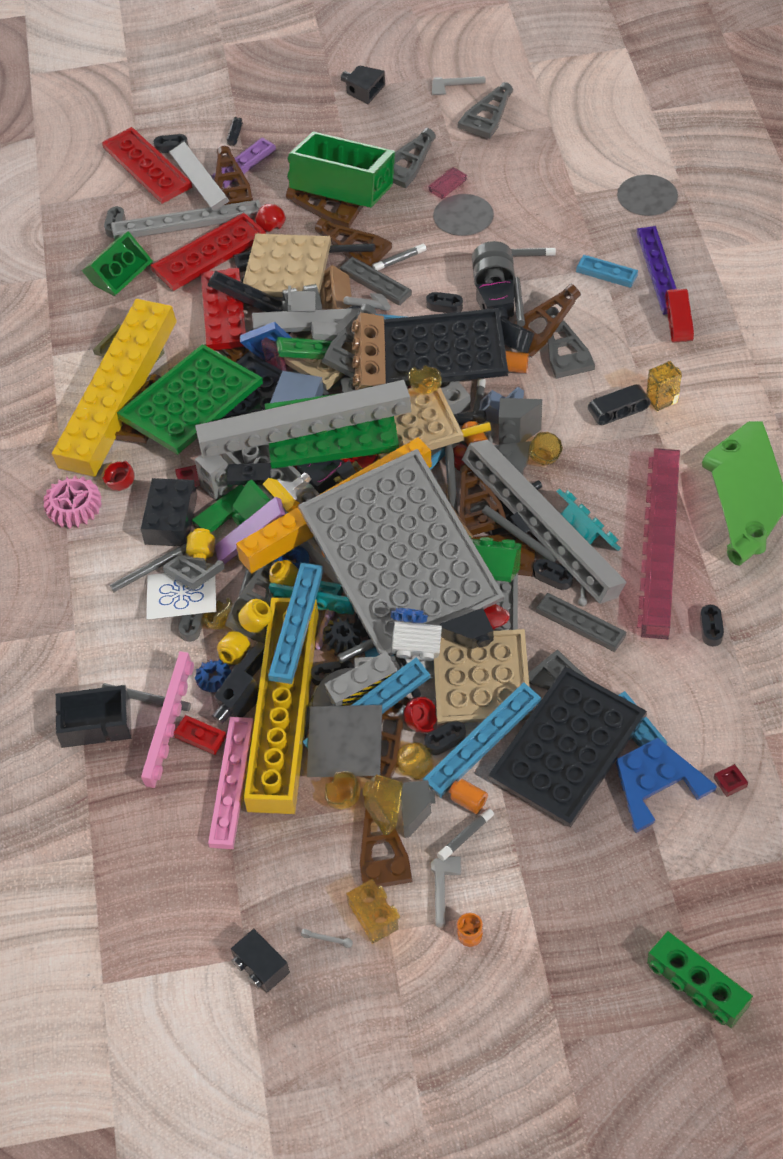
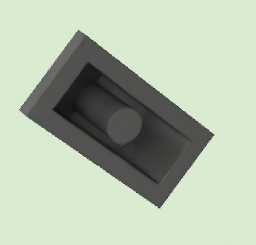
M428 780L399 783L405 838L410 837L431 814V804H435L434 789H429Z

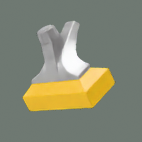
M303 473L293 482L268 478L263 483L274 497L281 499L283 507L287 512L296 509L302 503L301 496L304 493L314 490V487L308 484L311 478L306 473Z

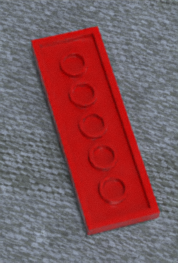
M133 127L102 142L103 148L161 204L193 188L192 182Z
M242 213L153 263L151 269L172 291H175L201 276V273L210 271L234 257L235 254H239L252 247L255 234H266V232L248 215Z
M239 268L218 270V272L241 282ZM215 271L201 273L206 346L214 351L245 347L240 342V335L246 333L243 301L207 286L209 279Z

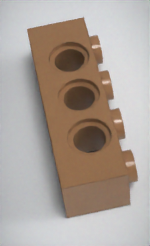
M360 312L358 318L352 324V332H355V338L352 343V349L355 350L352 366L355 368L353 377L355 390L386 384L384 316Z

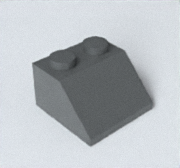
M500 398L499 445L525 442L541 431L542 399Z

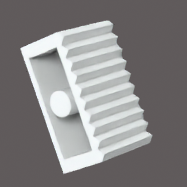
M395 621L392 654H396L399 658H410L411 655L420 656L421 660L427 661L438 658L442 626Z

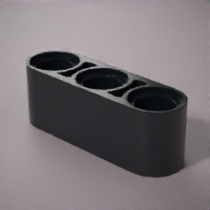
M500 317L504 344L515 350L528 353L535 333Z
M635 384L595 398L588 404L587 408L598 425H606L644 411L649 407L651 400L639 384Z

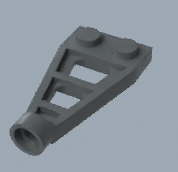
M507 82L501 83L499 87L466 111L458 122V129L490 139L499 127L508 98L513 93V87ZM492 100L500 102L498 107L488 103ZM481 111L493 113V117L490 120L478 116Z
M425 128L417 138L395 152L393 184L406 189L416 178L431 147V143L436 138L433 130ZM414 148L421 151L418 156L409 152ZM401 159L413 162L409 169L396 163Z
M368 304L361 306L358 314L331 342L322 360V363L351 378L355 374V368L352 366L355 355L342 349V345L347 340L353 342L355 334L351 332L352 324L358 318L360 312L376 314V309Z
M551 307L546 313L551 318H554L559 313L557 307ZM563 320L554 333L564 331L567 337L555 340L553 334L548 340L549 362L556 379L595 370V363L589 349ZM571 345L577 352L559 356L558 348Z
M271 562L254 573L230 608L225 626L264 644L268 624L260 632H249L241 626L238 614L244 605L252 599H260L270 607L271 598H273V594L269 589L271 583L269 571L273 565ZM255 584L266 589L265 597L252 591Z

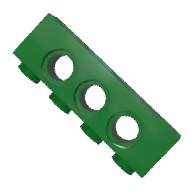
M669 931L663 935L648 953L647 964H649V968L655 974L663 975L667 978L672 987L677 991H683L690 996L696 1006L705 1008L712 1013L713 1018L718 1023L726 1024L732 1029L750 1007L753 998L752 994ZM679 962L683 967L675 968L670 963ZM699 978L704 983L695 984L691 979ZM720 994L725 998V1000L718 1001L713 997V995Z

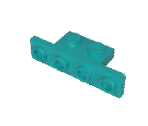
M559 488L556 491L569 504L561 512V515L590 545L601 535L616 550L619 551L621 549L617 544L619 539L610 531L606 533L602 529L605 525L596 517L592 519L589 516L591 512L582 503L580 505L576 504L574 501L577 498L569 490L564 492Z
M320 582L316 596L319 610L326 609L340 614L346 613L351 615L355 612L348 597L341 596L343 592L341 584ZM270 583L269 589L273 594V598H291L294 587Z

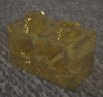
M373 879L346 893L349 907L372 944L399 930L398 919H400L397 909L394 905L389 906L386 901L387 895L381 885L377 886ZM365 898L374 899L372 902L369 903L363 902ZM380 917L387 919L383 923H378L375 921L377 918Z

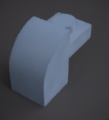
M517 387L507 397L491 390L480 401L479 410L486 412V421L499 424L500 398L523 399L524 390Z

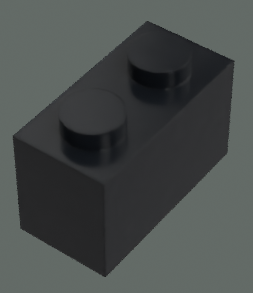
M254 928L231 947L232 962L239 971L245 970L250 975L248 977L250 982L257 989L261 987L266 993L290 973L288 962Z

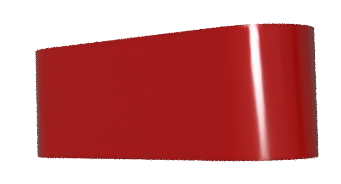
M666 290L665 299L671 341H693L694 328L688 290Z

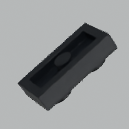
M259 641L254 647H251L246 657L240 663H237L234 668L237 666L253 677L262 666L265 644Z

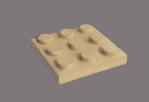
M312 334L306 338L314 340ZM345 342L342 345V349L355 355V350L352 349L353 342ZM283 357L284 363L299 373L322 377L323 388L326 390L345 376L342 372L322 363L323 359Z

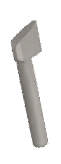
M484 76L447 79L435 77L433 78L432 95H445V86L484 84L486 79Z
M370 293L373 300L348 296L343 299L344 304L362 306L363 304H368L374 308L389 311L391 308L387 299L382 294Z
M461 856L448 857L445 861L437 858L431 862V871L435 874V925L439 928L446 925L445 875H461Z

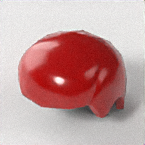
M264 204L258 210L255 220L262 229L271 232L274 228L278 227L280 229L283 226L286 216L278 205Z
M126 460L123 462L117 461L105 469L102 479L111 490L122 491L132 485L135 473L132 466Z
M416 697L407 703L404 709V721L408 728L422 733L434 730L433 726L437 722L436 707L430 699Z

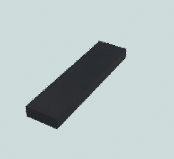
M215 271L209 279L207 286L265 312H283L282 300L218 271Z

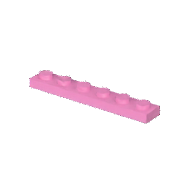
M179 651L141 775L146 787L155 788L157 780H160L163 768L161 765L163 759H166L168 756V742L170 737L174 736V722L176 716H180L182 708L180 702L182 696H185L187 693L188 676L192 675L194 663L191 661L188 652Z
M230 717L208 841L209 848L234 849L254 728L253 718Z

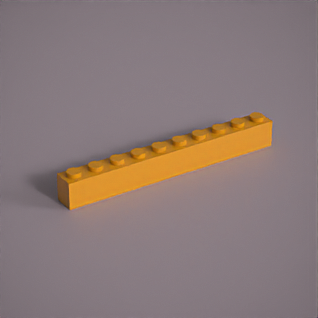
M417 437L325 492L415 449L419 450L427 466L430 468L432 467L431 450ZM298 507L236 543L239 560L251 574L314 537Z

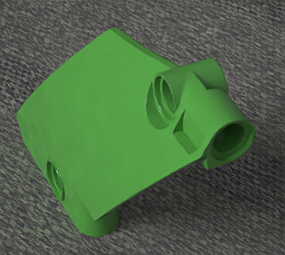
M748 421L710 450L702 461V467L712 472L730 539V543L727 545V556L737 566L742 565L754 554L758 555L766 551L767 538L783 516V482L762 421Z

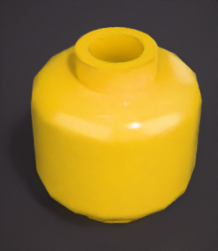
M194 529L187 536V555L192 558H205V561L214 555L215 537L207 529Z
M289 560L277 561L270 568V582L294 587L299 569Z
M252 599L247 602L238 614L241 626L253 633L260 632L272 618V611L269 605L260 599Z
M231 631L218 643V656L222 662L236 665L246 657L251 645L247 636L237 631Z

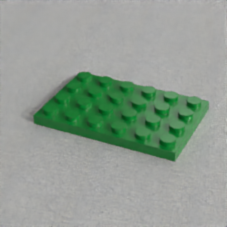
M202 344L118 411L117 416L119 420L178 455L198 438L195 425L220 420L263 384L262 377Z
M332 395L265 404V410ZM394 416L269 443L272 469L389 453L399 448Z

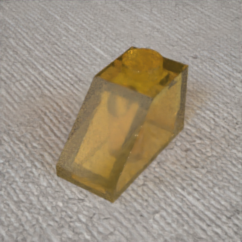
M376 774L364 786L363 796H366L364 806L382 833L389 835L397 826L403 782Z

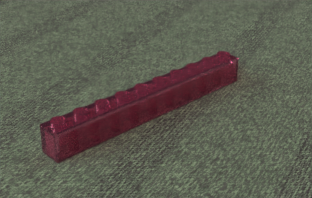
M654 448L653 457L649 456L648 469H652V473H648L647 486H651V490L646 491V503H650V507H645L644 520H649V522L644 524L643 537H647V542H643L642 555H646V560L642 559L641 573H645V578L641 577L640 591H644V596H639L638 609L643 610L642 615L638 614L637 628H641L642 638L669 640L680 450Z

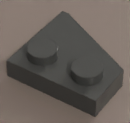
M534 441L494 445L523 475L530 453L534 449Z
M178 555L163 566L165 574L192 590L197 589L225 569L223 561L217 560L216 564L206 563L205 558H191L183 555Z
M558 649L528 673L529 684L549 690L565 666L586 678L588 677Z

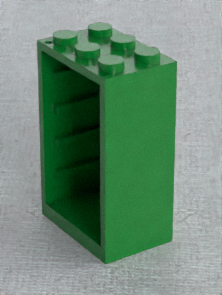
M313 131L288 155L289 171L287 179L289 180V188L372 208L393 186L395 151Z

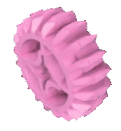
M76 475L73 479H69L66 476V480L61 481L58 479V484H51V489L46 490L44 510L47 517L55 525L59 524L61 528L67 525L70 529L73 525H76L79 528L81 523L87 525L88 519L94 520V515L99 514L102 497L96 484H93L91 479L86 480L84 476L78 479Z

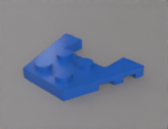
M659 738L631 751L616 761L635 833L655 823V818L643 800L681 780H684L696 800L714 792L717 788L711 780Z

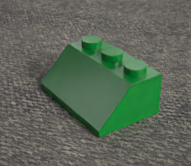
M127 231L81 271L95 287L116 296L153 260L131 233Z
M252 479L247 482L233 504L234 515L232 517L237 526L241 525L271 501Z
M489 537L471 539L496 581L511 582L520 570L521 544L515 543L514 540L493 541Z

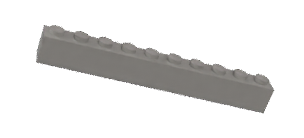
M400 380L195 425L202 457L206 458L410 413L411 402L405 381Z
M488 439L470 443L462 458L466 465L513 514L519 513L533 535L599 604L618 598L627 583L620 574Z

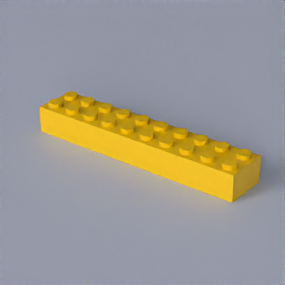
M135 299L51 453L59 469L96 477L116 439L115 433L119 432L122 427V421L118 419L117 412L136 398L177 322L172 306Z
M271 598L270 609L272 611V618L267 626L244 794L247 812L295 814L304 744L302 741H304L311 670L313 667L319 616L317 600H315L293 683L288 684L269 681L268 675L291 598Z

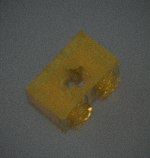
M671 361L650 369L648 373L646 394L651 400L650 404L656 411L677 403L679 399L682 373Z

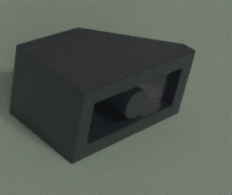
M483 608L440 623V626H442V638L471 649L476 647L483 648L494 641V631Z

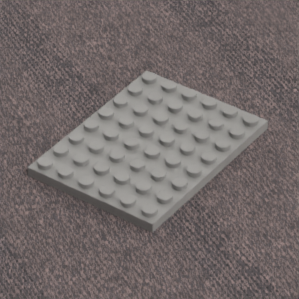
M418 449L298 505V509L379 655L387 652L389 656L393 655L395 621L404 622L391 618V611H396V608L423 610L424 614H428L427 621L417 624L440 626V623L480 608L485 609L504 600V594Z

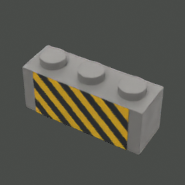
M384 652L325 684L326 694L333 706H351L398 670L388 653Z

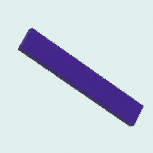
M656 226L637 228V236L662 314L666 315V290L677 288Z

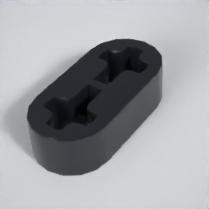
M184 134L162 135L156 137L153 141L154 148L160 153H170L172 149L183 142L189 146L187 136Z
M431 292L426 296V307L434 312H461L463 310V298L457 294Z
M539 559L534 563L533 575L537 580L559 590H567L572 586L573 575L565 567L547 559Z
M705 605L700 613L702 639L708 646H718L722 643L724 636L722 613L719 607L715 605ZM707 614H712V617H714L713 621H710ZM714 629V635L716 637H712V635L710 634V630Z
M348 660L343 663L334 661L315 665L311 670L312 682L318 686L329 674L340 669L354 668V665ZM319 673H324V678H320Z
M451 721L426 734L424 738L426 752L430 755H439L459 745L466 738L465 725L459 721ZM455 730V732H459V735L451 734V731ZM431 741L439 742V745L435 746L431 744Z

